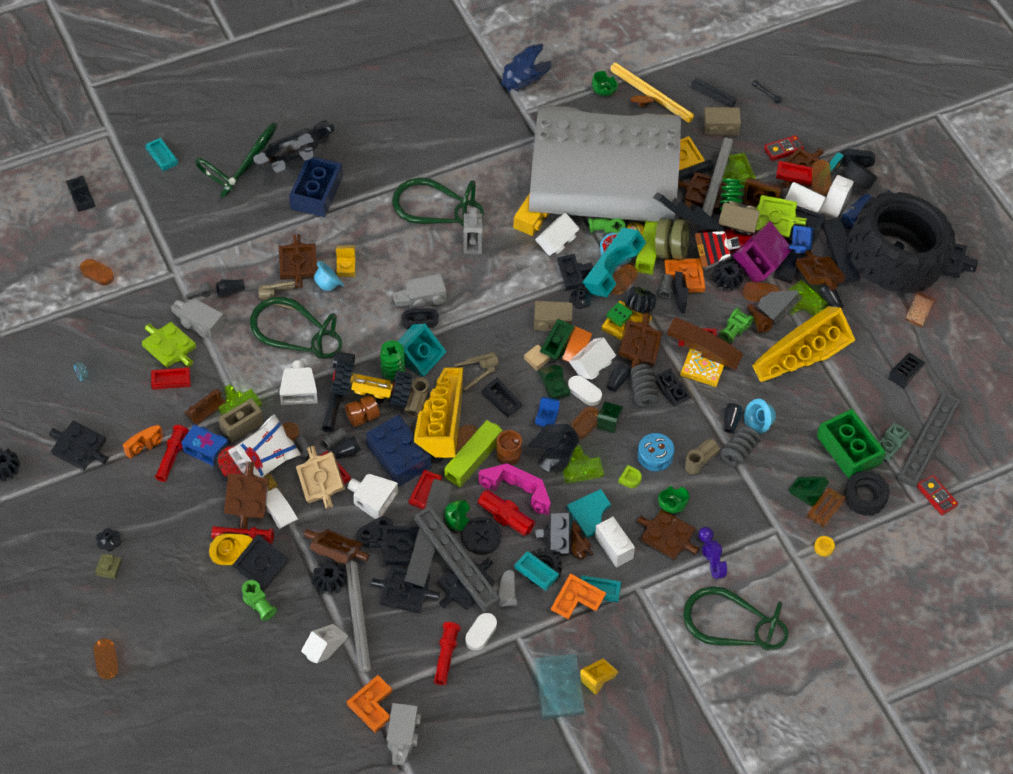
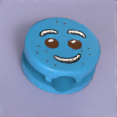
M651 433L641 439L637 457L639 463L644 468L650 471H662L671 465L674 456V444L670 438L660 433Z

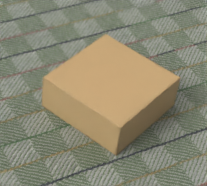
M536 345L524 354V360L535 370L540 369L551 360V357L540 352L541 347L539 345Z

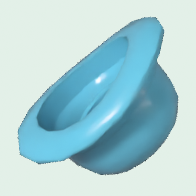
M317 262L319 268L314 275V280L321 289L331 291L338 285L344 287V283L325 262Z
M760 398L752 400L744 411L745 425L754 429L758 434L769 430L776 418L774 408Z

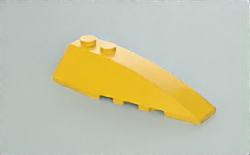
M828 306L773 345L752 365L759 381L763 382L780 376L783 373L798 370L800 367L827 360L854 342L855 338L842 309Z
M463 367L443 369L436 382L435 389L433 388L430 392V398L425 401L424 408L417 417L414 443L435 458H452L456 456L462 402Z

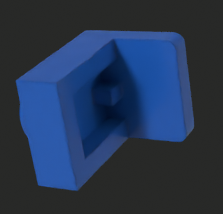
M794 226L792 244L789 245V249H794L795 253H805V250L812 249L813 227Z
M541 397L535 424L542 427L547 424H555L558 417L560 400Z

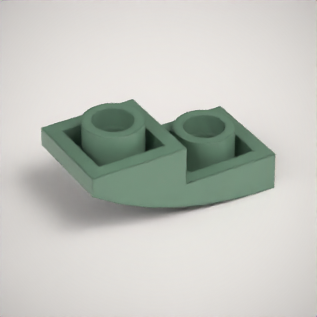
M893 423L879 441V444L886 451L884 460L889 462L911 432Z

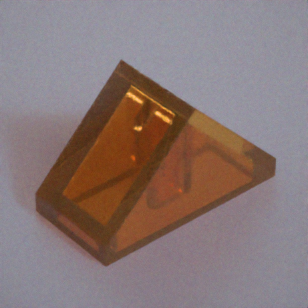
M922 292L917 293L905 320L923 327L937 299Z

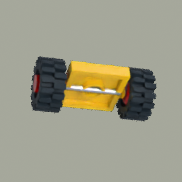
M337 360L332 379L331 393L346 396L349 383H351V390H355L354 392L357 394L366 395V393H370L380 399L389 397L390 405L406 407L411 388L412 374L396 371L393 384H391L389 380L356 373L352 374V361Z

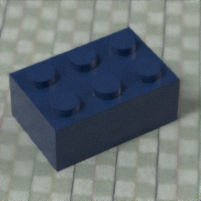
M318 157L306 160L289 195L291 209L325 217L343 178L342 163Z
M400 415L366 432L368 448L392 480L398 483V487L421 475L424 470L428 471L431 469L430 454L414 443L415 435Z

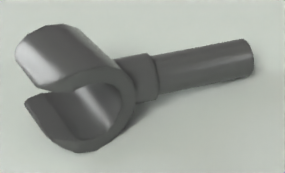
M202 283L200 290L186 294V298L189 299L198 295L209 297L212 293L210 283Z

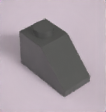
M797 290L770 292L760 299L757 306L777 325L802 299V296Z

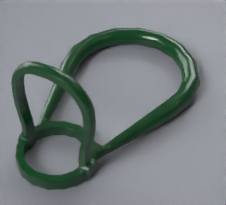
M272 122L265 129L238 171L231 178L202 158L196 159L195 165L197 168L224 187L220 197L224 199L232 191L237 180L253 164L254 156L265 148L275 133L277 123ZM200 163L209 167L211 170L217 173L228 183L226 184L225 182H223L222 180L208 172Z
M420 177L409 179L400 184L393 194L392 204L395 212L402 219L411 223H459L464 227V214H467V205L477 207L482 214V220L484 217L483 207L475 200L476 182L474 180L469 182L464 199L439 182L430 178ZM428 185L462 202L455 207V219L412 216L401 208L399 203L400 196L404 190L411 186ZM460 208H462L463 220L458 216Z
M271 297L260 302L251 314V331L256 339L265 345L281 349L312 352L320 359L333 358L335 351L341 352L342 339L335 331L337 315L335 313H331L322 325L296 300L287 297ZM273 304H285L300 312L319 327L320 331L313 336L310 348L277 341L261 333L257 322L259 314L266 307ZM332 320L330 330H327L326 328ZM323 335H330L332 338L337 339L339 346L334 352L323 353ZM316 340H317V348H318V350L316 349V347H315V345H314V343H315Z
M710 586L701 588L690 595L684 605L683 619L686 628L694 638L705 644L717 646L760 645L764 650L769 651L780 649L788 640L787 626L779 620L782 608L781 601L776 606L774 616L768 618L736 593L723 587ZM711 594L722 595L763 618L755 627L754 636L756 641L712 637L700 632L693 624L691 618L692 607L697 600ZM771 623L766 642H763L759 637L758 630L763 624ZM779 625L783 629L784 639L779 644L771 645L775 627Z

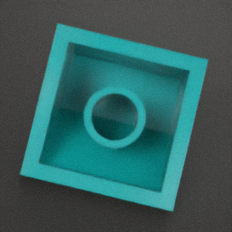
M425 323L412 325L398 340L404 347L405 367L421 377H424L447 352Z

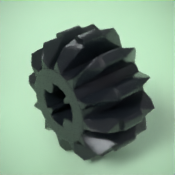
M727 260L724 263L719 262L714 269L713 280L717 283V288L723 287L724 291L729 288L732 291L734 288L739 289L742 282H744V269L741 268L740 264L735 265L734 260L731 263H728Z
M634 286L626 292L624 302L630 310L641 314H649L655 308L657 298L651 291Z
M0 448V479L2 478L5 482L7 477L13 479V474L18 473L20 461L17 454L11 452L9 448L5 451Z
M327 559L325 565L319 562V568H314L312 582L315 583L316 590L321 589L322 594L329 591V594L332 595L334 590L340 592V587H345L347 574L344 572L343 565L338 566L336 561L330 564Z

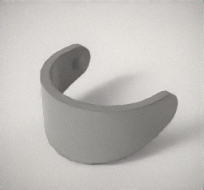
M512 570L505 571L499 584L498 596L501 599L498 603L501 607L517 606L514 571Z

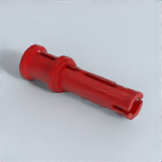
M178 424L173 426L172 436L167 440V450L155 475L158 481L167 482L177 454L183 450L181 442L189 432V429L185 426Z
M213 526L211 532L212 539H215L220 534L234 533L249 535L252 539L257 534L266 536L262 538L271 545H273L274 541L273 528L262 530L257 529V527L240 529Z
M454 622L443 623V636L439 640L441 649L434 683L441 686L447 684L453 650L458 645L456 640L461 626Z

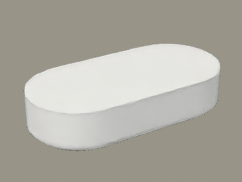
M573 376L569 379L568 388L570 393L585 404L595 406L601 402L602 392L582 376Z
M484 613L476 619L465 638L469 649L478 651L484 648L497 628L495 616L490 613Z

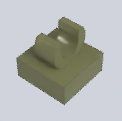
M101 554L95 571L96 576L116 579L122 564L121 558L109 554Z

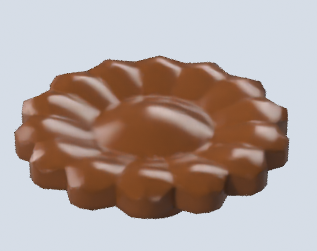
M638 95L631 97L630 101L639 103V107H645V103L653 102L654 98Z

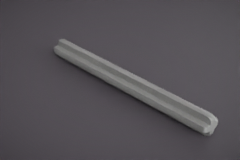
M727 137L723 140L702 209L710 217L732 148L733 140Z
M351 560L345 564L358 670L359 672L366 673L371 670L360 582L357 563Z

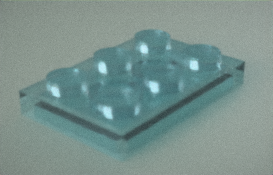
M576 654L535 658L534 663L543 719L585 715Z

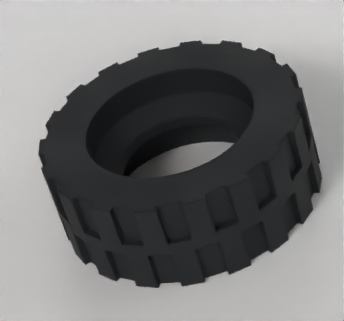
M864 470L856 472L847 481L844 490V500H846L847 506L857 514L872 516L880 513L885 508L890 494L889 485L880 474H876L873 471ZM863 485L870 486L875 489L876 498L872 501L862 500L857 494V489Z

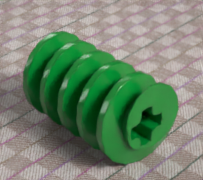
M723 179L722 182L727 185L721 187L726 193L720 195L725 198V200L720 201V204H728V201L743 202L738 196L744 195L743 192L739 191V189L745 187L740 184L744 180Z
M387 341L381 346V373L387 380H394L396 371L405 372L404 347L398 341Z

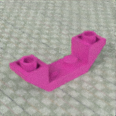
M510 464L483 469L478 473V483L486 489L496 491L502 480H505L510 485L523 488L527 493H533L531 508L539 514L549 516L551 502L542 479Z

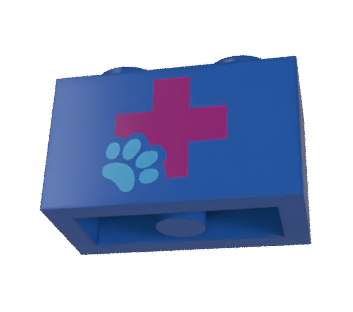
M193 425L181 443L184 453L214 466L215 453L221 447L227 445L228 440L222 435L211 433L205 427Z

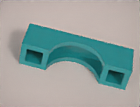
M622 228L584 279L583 284L592 295L607 297L617 284L613 279V273L617 266L624 260L637 256L647 243L638 230Z

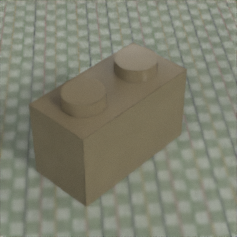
M704 108V135H739L741 126L740 108Z
M728 201V204H723L718 224L724 228L754 235L760 211H756L757 208L746 205V208L739 207V203Z
M535 301L534 330L551 331L557 319L572 325L573 303Z
M252 398L218 418L220 430L230 443L264 424L262 411Z

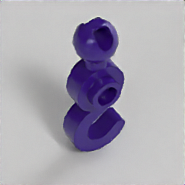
M703 527L698 534L699 539L705 542L702 548L703 556L710 561V570L713 578H725L727 563L726 561L720 562L722 547L716 540H712L714 537L712 529Z

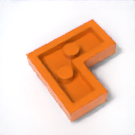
M700 258L664 260L665 274L673 276L674 279L675 271L683 272L682 278H684L688 293L705 292Z
M570 573L552 605L551 611L569 620L579 602L597 612L606 593Z
M377 675L347 701V706L376 733L390 721V715L379 703L392 693V688Z

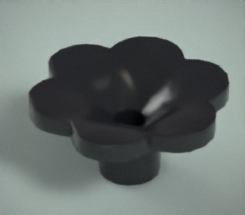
M584 289L572 291L569 302L573 303L577 309L589 307L592 295Z
M106 528L96 536L99 549L112 551L121 544L120 533L117 530L112 531V529Z

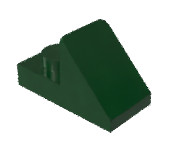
M557 319L540 352L558 360L564 354L575 327Z
M557 364L539 369L538 373L550 398L559 400L570 396V390L563 378L564 369Z
M605 401L597 416V429L615 433L624 406Z
M798 477L788 491L806 504L814 507L823 496V492L830 482L826 477Z

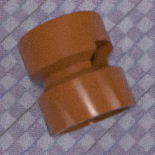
M372 395L360 398L359 402L353 401L345 405L347 416L354 428L365 424L366 420L373 421L380 418L378 406Z
M505 430L497 437L496 456L501 464L515 465L521 459L522 437L516 431Z

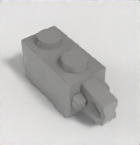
M470 208L469 214H464V253L482 254V214H477V208Z
M441 274L409 280L405 284L406 289L393 293L395 306L409 305L410 309H421L426 306L439 305L446 302V289Z
M197 299L190 300L188 303L177 300L171 306L172 313L180 318L181 324L186 329L196 331L201 337L213 340L225 325L223 313Z
M392 703L387 733V747L392 751V764L405 766L408 755L412 754L413 746L417 747L418 734L415 731L416 727H420L422 716L418 714V706Z

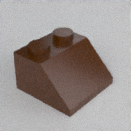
M749 177L745 181L743 202L741 204L757 208L761 195L782 199L784 187Z

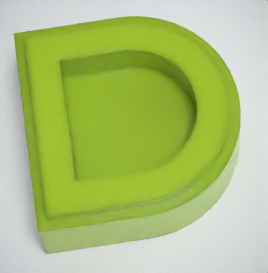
M627 465L618 483L628 488H636L641 483V472Z

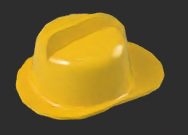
M220 534L210 543V558L219 565H233L253 539L243 534Z

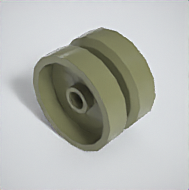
M660 218L655 237L657 257L668 259L672 255L674 259L684 260L689 248L688 220L676 219L673 223L670 218Z

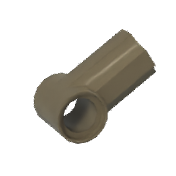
M419 377L412 382V389L404 413L411 418L416 419L419 412L424 408L426 399L429 397V383L425 378Z
M707 439L698 448L690 450L687 453L684 466L686 472L692 475L700 473L702 467L720 452L718 443L713 439Z

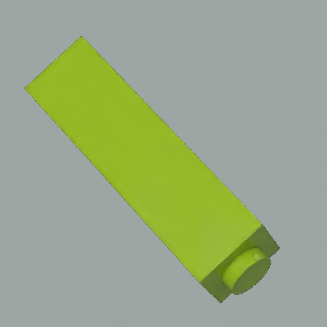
M646 221L642 236L647 243L637 255L635 272L653 275L657 260L655 237L658 222Z
M486 420L444 468L445 479L461 488L497 447V437L502 432L500 426Z

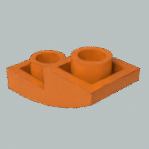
M575 326L562 360L569 363L576 354L589 344L592 333Z
M161 426L149 427L128 439L123 444L125 455L131 459L135 454H139L144 446L151 450L155 445H158L163 438Z

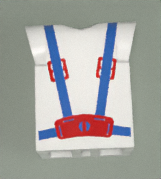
M275 414L268 418L258 431L228 450L242 473L246 471V461L255 462L253 474L259 477H263L284 461L301 455L294 442L286 436L284 427Z

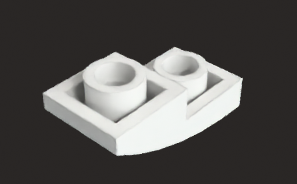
M277 488L268 491L266 512L271 514L278 529L297 521L298 518Z

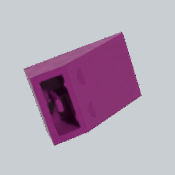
M769 221L736 250L732 256L753 283L765 280L776 270L792 249H789L788 242L773 223Z

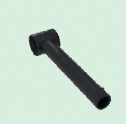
M335 351L333 368H336L338 359L352 361L354 368L355 354ZM330 393L322 429L326 432H333L342 396L340 394Z

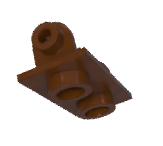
M213 389L210 394L194 406H190L184 414L198 425L227 402L221 397L222 393L219 389Z
M574 521L572 523V541H574L572 543V552L576 558L583 560L587 552L593 555L590 549L592 544L586 537L582 538L579 534L582 530Z

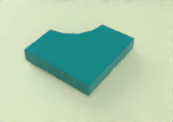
M600 489L568 504L566 509L569 513H572V518L582 530L581 532L584 537L589 538L595 535L596 525L602 523L601 517L611 507V503Z

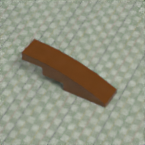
M674 317L668 329V336L684 341V346L702 352L701 357L736 370L743 357V353L729 343L677 317Z

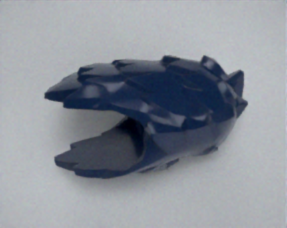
M542 43L528 46L522 52L515 55L511 63L504 66L502 86H506L508 92L512 89L519 91V89L529 86L530 83L541 79L551 69V61H543L534 65L536 57L543 50Z

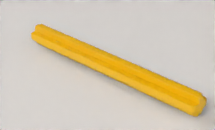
M618 63L611 65V72L647 96L653 97L656 102L674 114L680 115L686 122L690 123L694 119L692 112Z

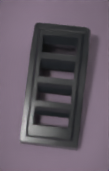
M908 353L892 369L888 379L905 388L925 362Z
M498 377L485 386L481 392L487 400L507 417H510L523 406ZM507 398L509 401L503 404L502 401ZM513 403L515 406L509 410L507 407Z

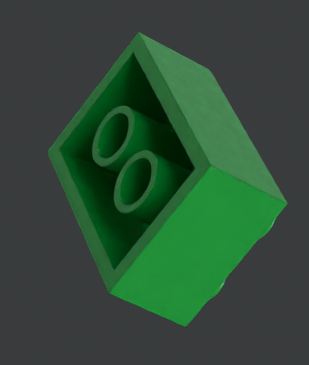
M853 409L829 419L819 426L817 438L848 479L856 474V472L869 471L882 464L886 451Z

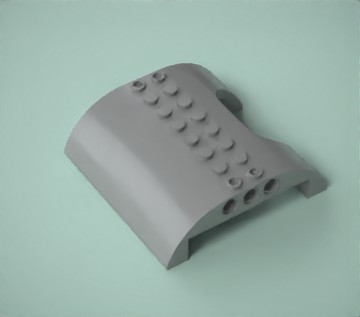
M539 105L533 152L529 212L566 213L567 215L658 222L660 218H670L674 223L675 213L665 208L653 197L658 192L671 202L674 198H677L681 116L644 113L636 116L583 112L574 107Z

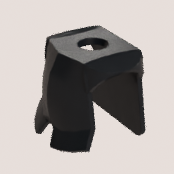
M547 424L528 446L530 448H548L541 456L538 465L548 472H551L554 466H558V472L560 473L568 466L569 458L580 440L574 428L569 424Z

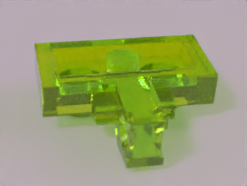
M745 153L729 155L728 162L730 165H727L722 180H744L740 184L745 186L747 178L752 177L756 179Z
M802 280L788 289V291L797 290L802 296V299L790 311L792 314L802 309L815 316L827 307V302Z
M230 384L224 387L225 395L228 397L225 399L227 403L218 408L221 415H224L250 398L258 407L262 406V402L252 389L243 394L241 391L236 393Z
M581 445L574 449V457L571 458V462L562 471L565 483L604 477L600 457L589 459L588 455L583 454Z

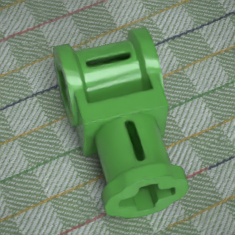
M588 217L590 233L599 230H605V233H619L622 228H625L624 219L603 217L592 219Z
M737 307L728 319L727 327L719 332V336L725 342L733 343L734 337L737 334L741 336L751 326L754 317L746 315Z
M248 580L243 584L244 602L250 605L254 611H258L262 621L271 619L277 612V609L266 600V595L260 589L259 583L254 580Z

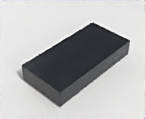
M792 249L779 265L774 278L792 284L798 271V267L795 265L797 258H804V253H795Z

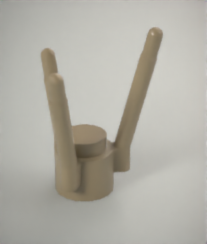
M295 281L260 285L259 299L266 300L276 297L277 290L294 289ZM273 304L276 306L297 311L293 307L285 304Z
M494 352L468 358L466 361L454 364V367H460L479 362L482 369H487L464 387V391H467L488 374L495 372V367L499 365V362Z

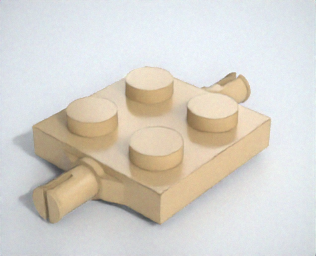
M310 446L307 448L310 459L296 466L306 502L310 504L323 499L325 509L333 508L330 496L345 489L335 455L331 452L323 456H317L315 446Z

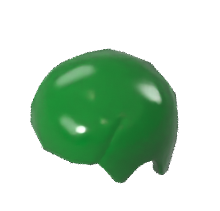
M597 71L593 74L592 89L596 94L607 97L617 91L618 82L614 76L608 77L606 71Z
M669 486L658 495L660 508L672 514L683 512L690 499L689 491L683 486L679 489Z
M456 500L445 507L444 519L449 529L456 532L462 531L464 526L466 527V524L470 521L466 517V513L471 508L466 500Z

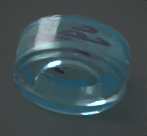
M82 362L73 364L78 379L81 382L87 380L89 375L85 365Z

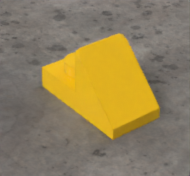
M337 245V276L355 277V245Z
M603 658L581 669V682L597 695L603 684L615 678L619 671Z

